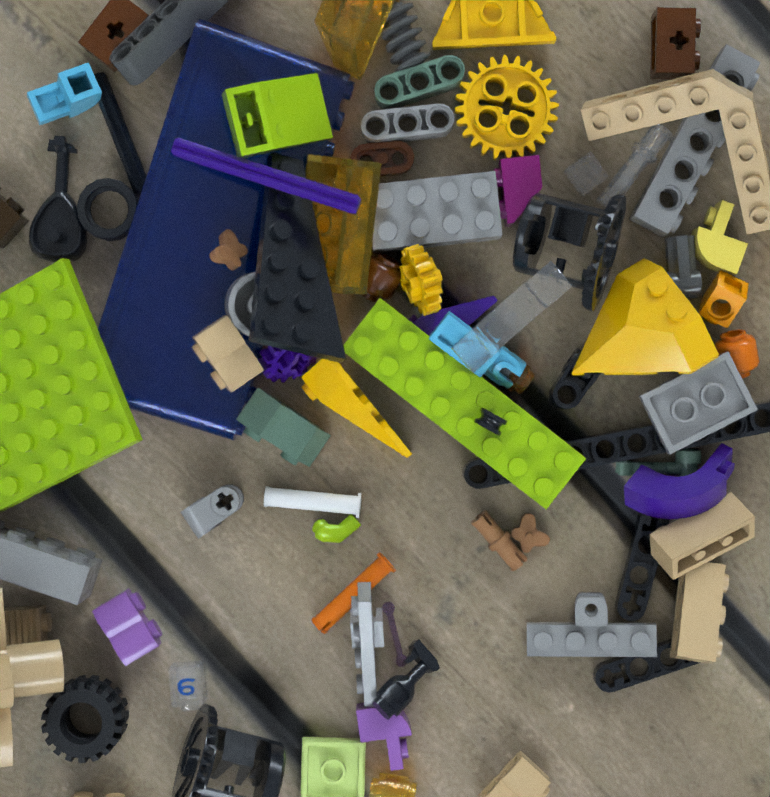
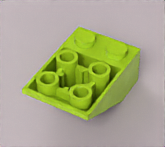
M318 73L251 83L225 89L222 93L238 157L248 158L333 138Z

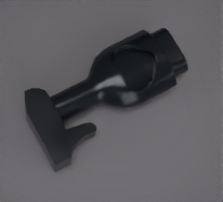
M419 639L413 641L408 646L410 650L409 655L403 660L404 664H408L413 660L417 664L407 675L391 677L376 692L377 697L372 701L373 706L387 720L393 715L397 717L412 701L415 693V684L425 673H432L440 669L437 659Z

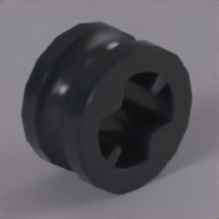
M481 407V417L475 418L474 422L500 436L502 433L500 427L506 425L508 421Z

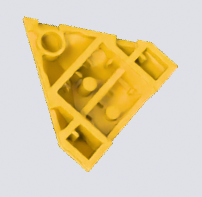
M643 258L616 275L571 374L653 375L657 374V372L692 374L718 358L719 353L700 314L664 268Z

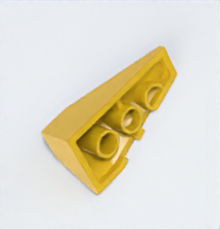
M321 359L301 377L305 382L301 388L312 401L318 398L322 404L404 457L408 458L412 455L411 451L340 363Z

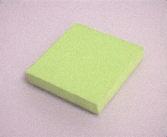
M302 737L301 797H364L366 742L361 743L360 738Z

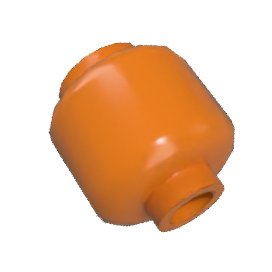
M737 329L724 332L714 344L719 355L727 351L730 353L742 379L750 376V371L755 369L760 363L756 340L754 336L746 334L745 330Z

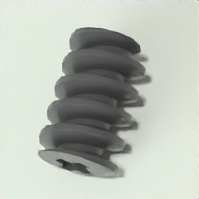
M391 3L380 7L373 13L375 16L381 17L377 21V26L385 29L381 34L382 39L390 41L385 47L388 53H395L390 58L392 65H399L394 73L422 64L431 56L430 52H420V48L427 43L426 40H416L415 38L423 31L422 28L411 27V24L418 19V16H407L406 12L414 7L413 3Z

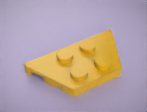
M451 0L432 42V50L555 44L556 35L553 31L551 32L542 16L541 8L534 0Z

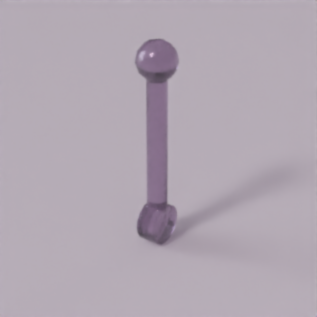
M387 601L383 604L382 609L387 614L397 654L395 663L399 667H404L407 664H404L403 660L407 657L403 655L393 615L395 606L392 602Z

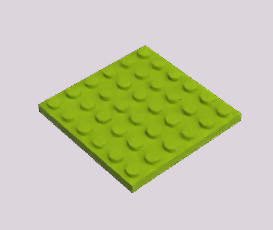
M62 258L0 293L1 513L143 440L69 259Z

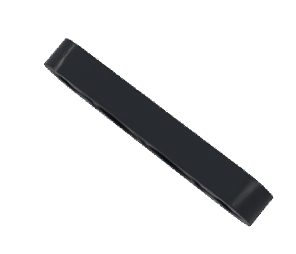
M640 512L638 513L615 601L617 612L628 621L639 620L644 615L658 562L651 555V552L643 553L639 550L638 542L640 538L653 533L649 529H642L643 524L650 526L652 518ZM656 518L653 527L666 526L669 524L670 519ZM637 566H642L647 571L646 580L640 584L633 583L630 578L631 570ZM627 585L636 590H643L642 595L637 592L635 593L634 602L639 606L637 610L632 609L630 614H627V609L623 607V603L629 602L632 596L631 591H626Z
M671 638L657 643V657H615L599 663L594 669L593 679L598 688L610 693L699 664L700 662L676 659L671 665L663 664L660 660V655L664 649L671 648ZM636 658H642L647 662V669L641 675H635L630 671V664ZM622 663L623 669L629 677L624 680L622 674L612 677L613 683L607 684L605 680L600 681V678L604 677V670L609 669L611 673L620 672L621 669L618 665Z

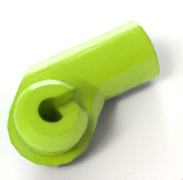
M350 514L338 525L328 524L324 519H319L313 524L312 531L315 533L316 539L321 542L340 543L361 526V523L353 514Z

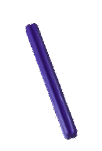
M176 138L171 148V153L175 157L351 214L357 213L361 203V198L356 194L182 138Z

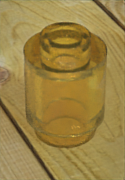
M379 772L378 778L372 777L369 797H415L417 782L410 781L409 777Z

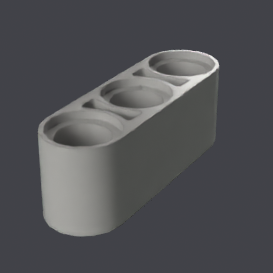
M439 103L375 110L368 112L363 117L361 133L368 143L409 142L442 138L451 132L454 114L449 106ZM435 114H442L447 118L448 124L443 128H436L431 124L430 119ZM406 117L412 118L417 125L414 130L409 132L401 130L398 125L399 121ZM372 121H379L384 125L385 129L379 135H372L366 129L368 124Z

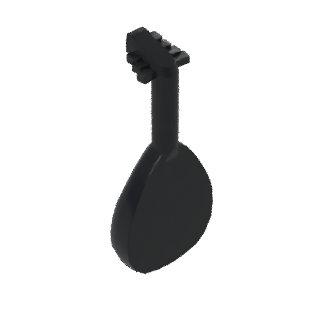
M54 136V140L49 139L47 151L57 153L55 192L44 201L33 218L29 231V245L32 252L41 259L56 262L64 258L69 259L71 262L79 259L87 247V230L84 229L78 219L76 203L67 193L70 153L77 154L78 150L72 144L67 143L65 136Z

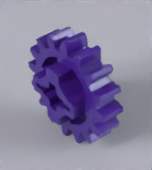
M268 346V348L260 350L259 353L262 357L257 360L264 369L262 372L267 379L270 378L272 382L280 379L284 383L288 377H292L294 380L308 372L307 368L317 364L316 359L318 357Z

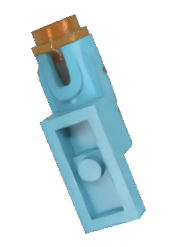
M448 311L429 335L430 341L478 377H482L484 374L496 384L504 386L510 392L522 393L534 377V373L530 371V366L523 359L508 350L499 341L491 338L474 325L471 328L450 311Z

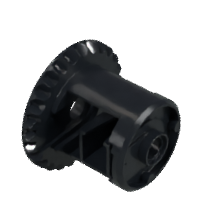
M541 193L533 195L526 205L516 233L513 251V267L515 271L582 289V305L587 310L595 311L606 288L618 249L626 212V196L617 194L611 197L607 207L603 210ZM552 205L556 206L548 238L575 246L585 247L593 216L599 217L594 229L598 230L596 234L599 236L597 246L594 250L591 265L587 269H583L582 280L563 275L567 260L557 258L554 272L535 268L546 240Z
M203 704L196 713L188 731L176 771L172 797H245L233 794L234 787L231 785H226L224 791L207 787L210 778L217 779L233 764L239 766L235 779L236 785L241 786L250 773L249 778H253L252 786H255L253 797H278L286 763V752L283 744L275 740L217 726L218 714L214 706Z

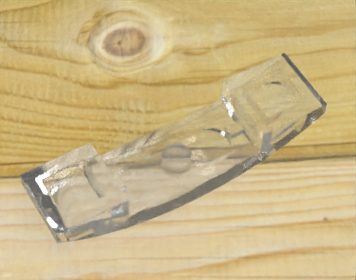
M549 261L486 315L451 349L469 370L475 373L503 345L570 289L572 284L554 263Z

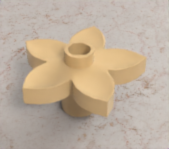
M0 588L1 768L13 766V734L10 708L13 707L14 698L59 693L64 690V666L59 639L6 645L2 588Z

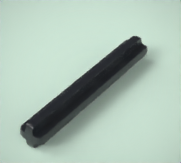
M104 72L96 73L94 75L102 91L98 104L133 192L136 194L144 193L150 190L151 186L107 75Z

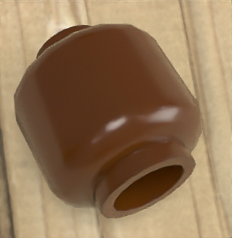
M382 252L378 256H368L356 276V282L361 288L360 294L372 302H376L379 298L382 300L391 299L401 283V271L399 268L401 264Z

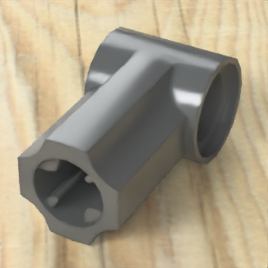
M694 235L665 238L667 274L687 299L700 298L702 294V279L700 271L696 269Z

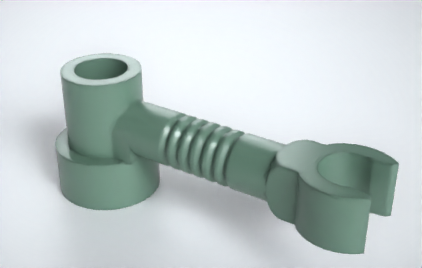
M695 448L678 450L675 452L674 462H639L630 460L616 462L615 473H618L620 476H632L642 464L663 475L686 476L698 470V464L701 463L702 450Z

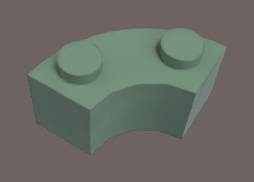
M257 388L236 419L246 426L243 431L245 434L257 442H260L263 438L282 450L280 456L295 466L298 462H301L310 467L331 436L303 415L260 388Z

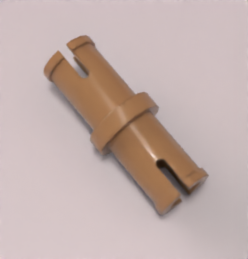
M487 510L475 517L477 520H472L471 524L489 543L488 548L492 552L496 551L510 567L511 571L519 569L523 562L527 561V556L510 539L511 534L507 530L503 531L488 514Z

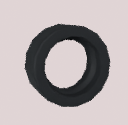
M111 178L98 179L87 185L80 194L77 204L78 219L84 229L93 236L107 241L122 240L132 234L139 225L142 213L140 201L133 190L123 182ZM107 191L117 192L122 195L128 206V214L125 221L118 227L111 229L100 227L95 223L91 215L93 200L97 195Z

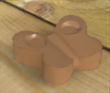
M226 229L219 235L220 246L212 250L209 256L214 263L226 264L228 269L234 271L241 266L240 259L248 253V249L244 244L239 243L232 230Z
M525 513L520 520L519 527H514L510 532L511 537L520 542V549L525 553H529L534 546H546L550 542V538L546 533L536 529V520L531 513Z

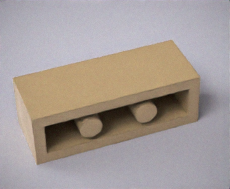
M730 492L726 494L722 501L708 511L696 516L678 519L656 529L655 532L650 534L651 555L674 580L754 538L755 516Z
M707 562L678 577L670 658L709 664L716 662V658L721 656L723 641L722 638H719L720 625L724 624L726 617V607L722 605L723 593L727 592L729 586V575L725 574L726 565Z

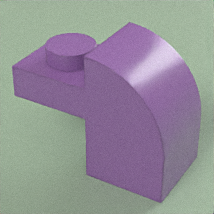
M358 703L356 714L360 742L386 739L391 771L404 769L403 759L409 758L407 740L400 739V737L412 735L411 724L405 712L402 711L397 717L393 715L387 720L374 706L364 707V703Z

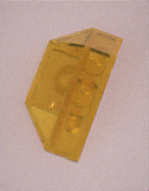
M322 0L314 22L333 66L357 80H362L394 0Z

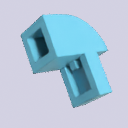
M88 62L58 73L57 82L27 92V98L39 125H43L65 116L72 118L87 111L100 101L102 91Z

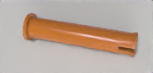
M380 552L377 554L378 558L320 613L311 619L319 631L321 630L323 634H326L333 625L352 609L351 596H358V582H371L372 590L390 572H396L395 567Z

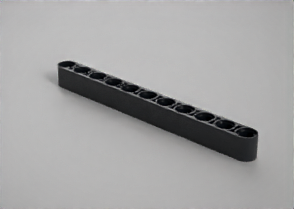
M770 401L755 403L757 409H762L767 415L766 423L763 426L759 427L755 423L754 416L757 412L755 411L735 421L736 426L732 432L727 433L724 428H721L682 449L770 432ZM653 424L565 441L570 446H576L580 454L586 458L578 470L666 453ZM638 434L642 439V445L639 450L632 452L627 445V441L631 435ZM607 440L610 443L611 451L608 456L600 458L596 453V446L600 441ZM480 458L469 460L464 465V480L470 487L475 489L511 483ZM475 465H482L486 469V476L480 482H473L469 478V471Z

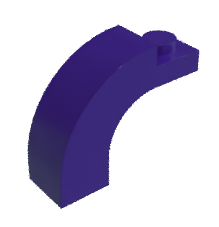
M721 443L699 470L686 476L673 477L663 475L641 464L624 485L625 505L642 514L661 519L688 518L708 511L726 496L727 480L735 467V464L732 462L733 448Z

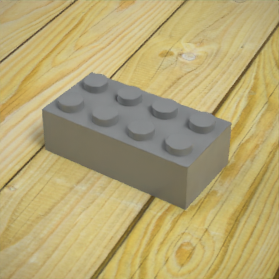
M496 171L366 185L373 253L404 250L403 248L416 244L427 248L500 240L503 236Z
M0 520L1 580L75 605L80 604L91 596L103 561L95 557V552L80 547L76 551L66 548L65 542L51 537H47L46 541L34 537L35 532L29 529L17 527L15 531L4 527L5 522Z

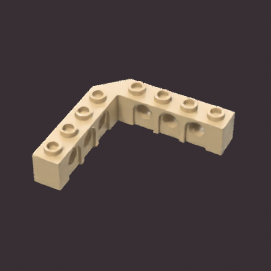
M711 69L584 102L581 114L588 141L719 109L746 233L752 234L770 230V170L753 92L733 83L721 73Z

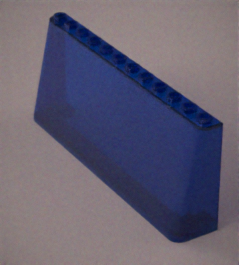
M198 19L98 327L130 409L234 441L237 435H243L246 427L236 419L257 390V387L253 386L255 377L232 393L226 387L220 390L210 376L214 369L208 360L202 363L191 347L196 344L192 338L194 335L226 315L225 296L231 284L244 274L256 272L264 185L175 157L171 153L174 140L182 138L237 156L222 99L224 90L261 81L318 73L333 135L335 130H341L344 122L345 113L341 112L344 100L350 101L354 91L355 82L351 81L350 73L209 21ZM331 138L274 152L302 160L306 178L324 184L326 174L321 173L324 162L331 161L336 143L331 142ZM272 152L244 159L267 166V157ZM312 203L315 212L316 204ZM226 229L232 230L239 243L244 244L248 249V253L240 259L241 266L234 271L228 269L226 264L214 263L209 256L212 250L220 246L219 235ZM240 333L257 359L262 357L259 352L265 349L266 345L249 341V336Z

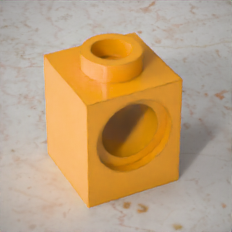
M719 270L701 298L700 316L704 317L711 324H719L728 328L747 300L749 283ZM723 299L726 300L728 303L723 304L717 302L716 300Z

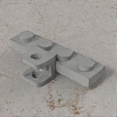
M358 582V596H351L352 609H350L352 649L361 648L355 649V667L362 668V674H357V694H364V707H373L372 701L377 697L375 648L384 647L382 607L376 608V617H373L371 582Z
M580 592L577 594L574 604L575 622H527V656L657 657L656 623H608L606 600L600 592ZM588 604L597 606L594 611H587L585 609Z

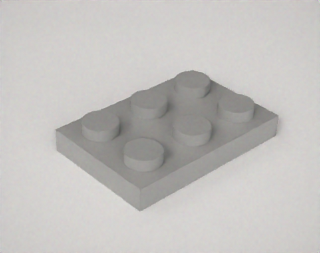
M728 351L720 354L718 358L692 374H680L639 395L667 454H672L758 410Z

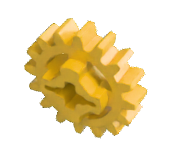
M416 244L403 248L404 250L401 251L402 266L399 267L403 291L405 290L410 303H414V306L418 307L419 313H423V316L439 312L441 310L440 303H442L440 294L443 293L441 288V281L443 279L440 269H437L433 258L429 257L428 252H424L422 245Z

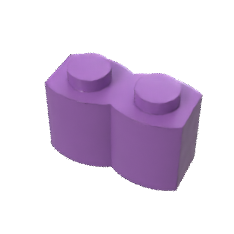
M129 588L92 611L98 624L109 638L115 652L125 666L159 647L161 644L159 637L162 636V631L154 619L149 621L145 616L143 610L146 608L142 597L138 592L132 593Z

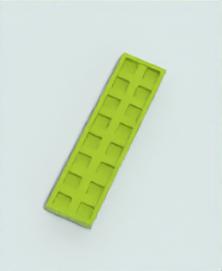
M379 298L343 345L345 354L544 509L550 506L586 459L483 377H478L430 341L429 335L381 298ZM481 407L508 421L506 425L500 427L502 432L500 436L474 422L475 418L481 417Z

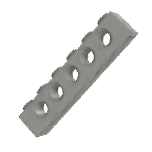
M726 44L719 51L710 70L714 69L733 83L751 91L759 79L760 74L756 73L761 62ZM719 109L716 110L719 115L718 122L709 121L705 113L683 118L629 220L660 237L668 235L669 232H676L683 219V216L679 213L685 203L691 204L699 188L695 184L699 176L705 177L714 162V159L710 158L714 148H721L726 140ZM691 136H697L702 139L704 144L702 151H697L691 147ZM676 164H682L688 169L689 175L687 179H680L676 176ZM661 192H667L673 197V206L671 208L661 205L659 201Z

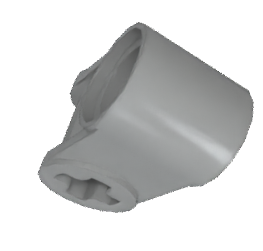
M227 484L208 496L197 500L180 513L199 539L220 525L221 521L239 510L244 502V495L238 486ZM231 494L234 500L230 502L231 505L227 504L224 506L221 500H223L224 495Z

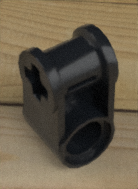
M579 348L569 357L562 368L561 374L549 391L551 404L560 410L576 407L601 374H571L582 351ZM562 386H566L572 391L573 397L568 404H564L558 399V390Z

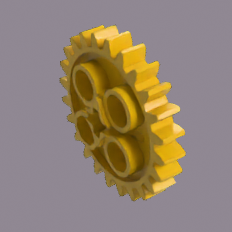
M503 55L501 64H497L494 57H490L488 68L481 62L478 63V75L472 71L468 72L467 77L471 83L461 81L460 88L466 94H456L455 100L463 105L455 107L454 113L463 115L456 122V125L459 127L466 126L467 128L462 133V138L473 137L470 145L471 149L480 144L482 145L481 155L483 156L488 150L493 151V160L496 161L499 153H504L505 158H511L512 152H515L517 157H523L525 148L531 154L535 153L534 142L542 146L545 144L546 140L542 133L551 135L554 131L547 123H556L558 117L551 114L550 111L558 109L559 103L550 102V99L556 96L557 90L547 91V87L552 80L551 78L540 79L543 72L542 68L533 72L531 71V60L523 67L520 65V56H517L512 64L509 63L507 55ZM496 82L502 87L503 93L498 96H492L487 92L486 85ZM527 89L533 94L534 100L530 103H523L518 99L517 92ZM479 100H484L485 102L492 104L494 106H482L479 105L478 102ZM504 102L510 103V109H512L508 115L502 114L503 108L501 107ZM519 111H532L534 116L530 117ZM489 113L495 118L496 124L490 128L483 127L478 120L479 116ZM515 120L522 121L526 125L527 132L522 135L513 133L510 123Z

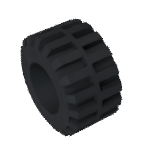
M86 675L78 676L75 680L72 678L64 684L63 692L53 693V696L48 699L45 704L47 708L42 712L41 720H45V723L41 726L42 733H48L49 735L45 739L47 745L54 744L57 747L53 751L56 755L59 756L63 752L66 754L65 760L70 762L74 758H78V763H86L90 758L94 762L99 760L103 754L106 756L122 738L128 725L126 721L129 718V710H125V706L128 703L126 698H120L119 694L122 691L118 686L115 689L110 687L112 681L107 678L103 682L99 681L98 675H92L90 678H86ZM82 702L95 707L102 719L101 731L94 734H86L76 729L70 719L71 705Z

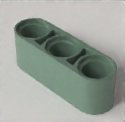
M446 55L383 76L377 81L374 88L375 101L382 109L401 108L458 88L461 81H463L465 73L464 63L457 56ZM451 66L457 69L459 75L457 78L449 80L443 77L441 70ZM417 76L424 77L428 82V86L423 90H417L412 87L411 80ZM387 86H391L397 90L398 95L392 100H386L381 97L380 91Z

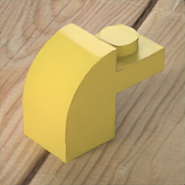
M721 200L714 207H709L703 224L707 225V228L699 226L692 230L691 235H694L695 257L704 267L715 272L722 270L733 276L739 271L748 243L724 235L735 204Z

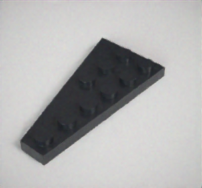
M272 152L267 157V166L306 178L302 160ZM264 185L249 341L341 363L346 360L312 201Z

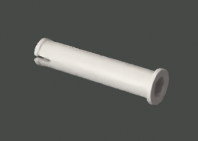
M266 486L264 507L356 515V518H359L362 493L354 496Z

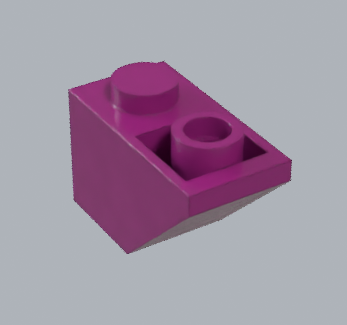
M539 155L500 159L498 168L493 169V171H496L497 188L501 187L502 200H499L500 217L504 219L505 227H511L525 210L530 198L543 187Z

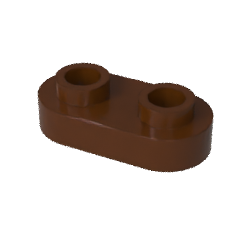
M402 141L361 144L352 151L350 156L352 170L358 176L365 178L402 175L407 173L414 163L412 148ZM395 154H401L404 157V161L401 164H395L392 161V157ZM365 156L372 159V164L369 167H364L360 164V160Z

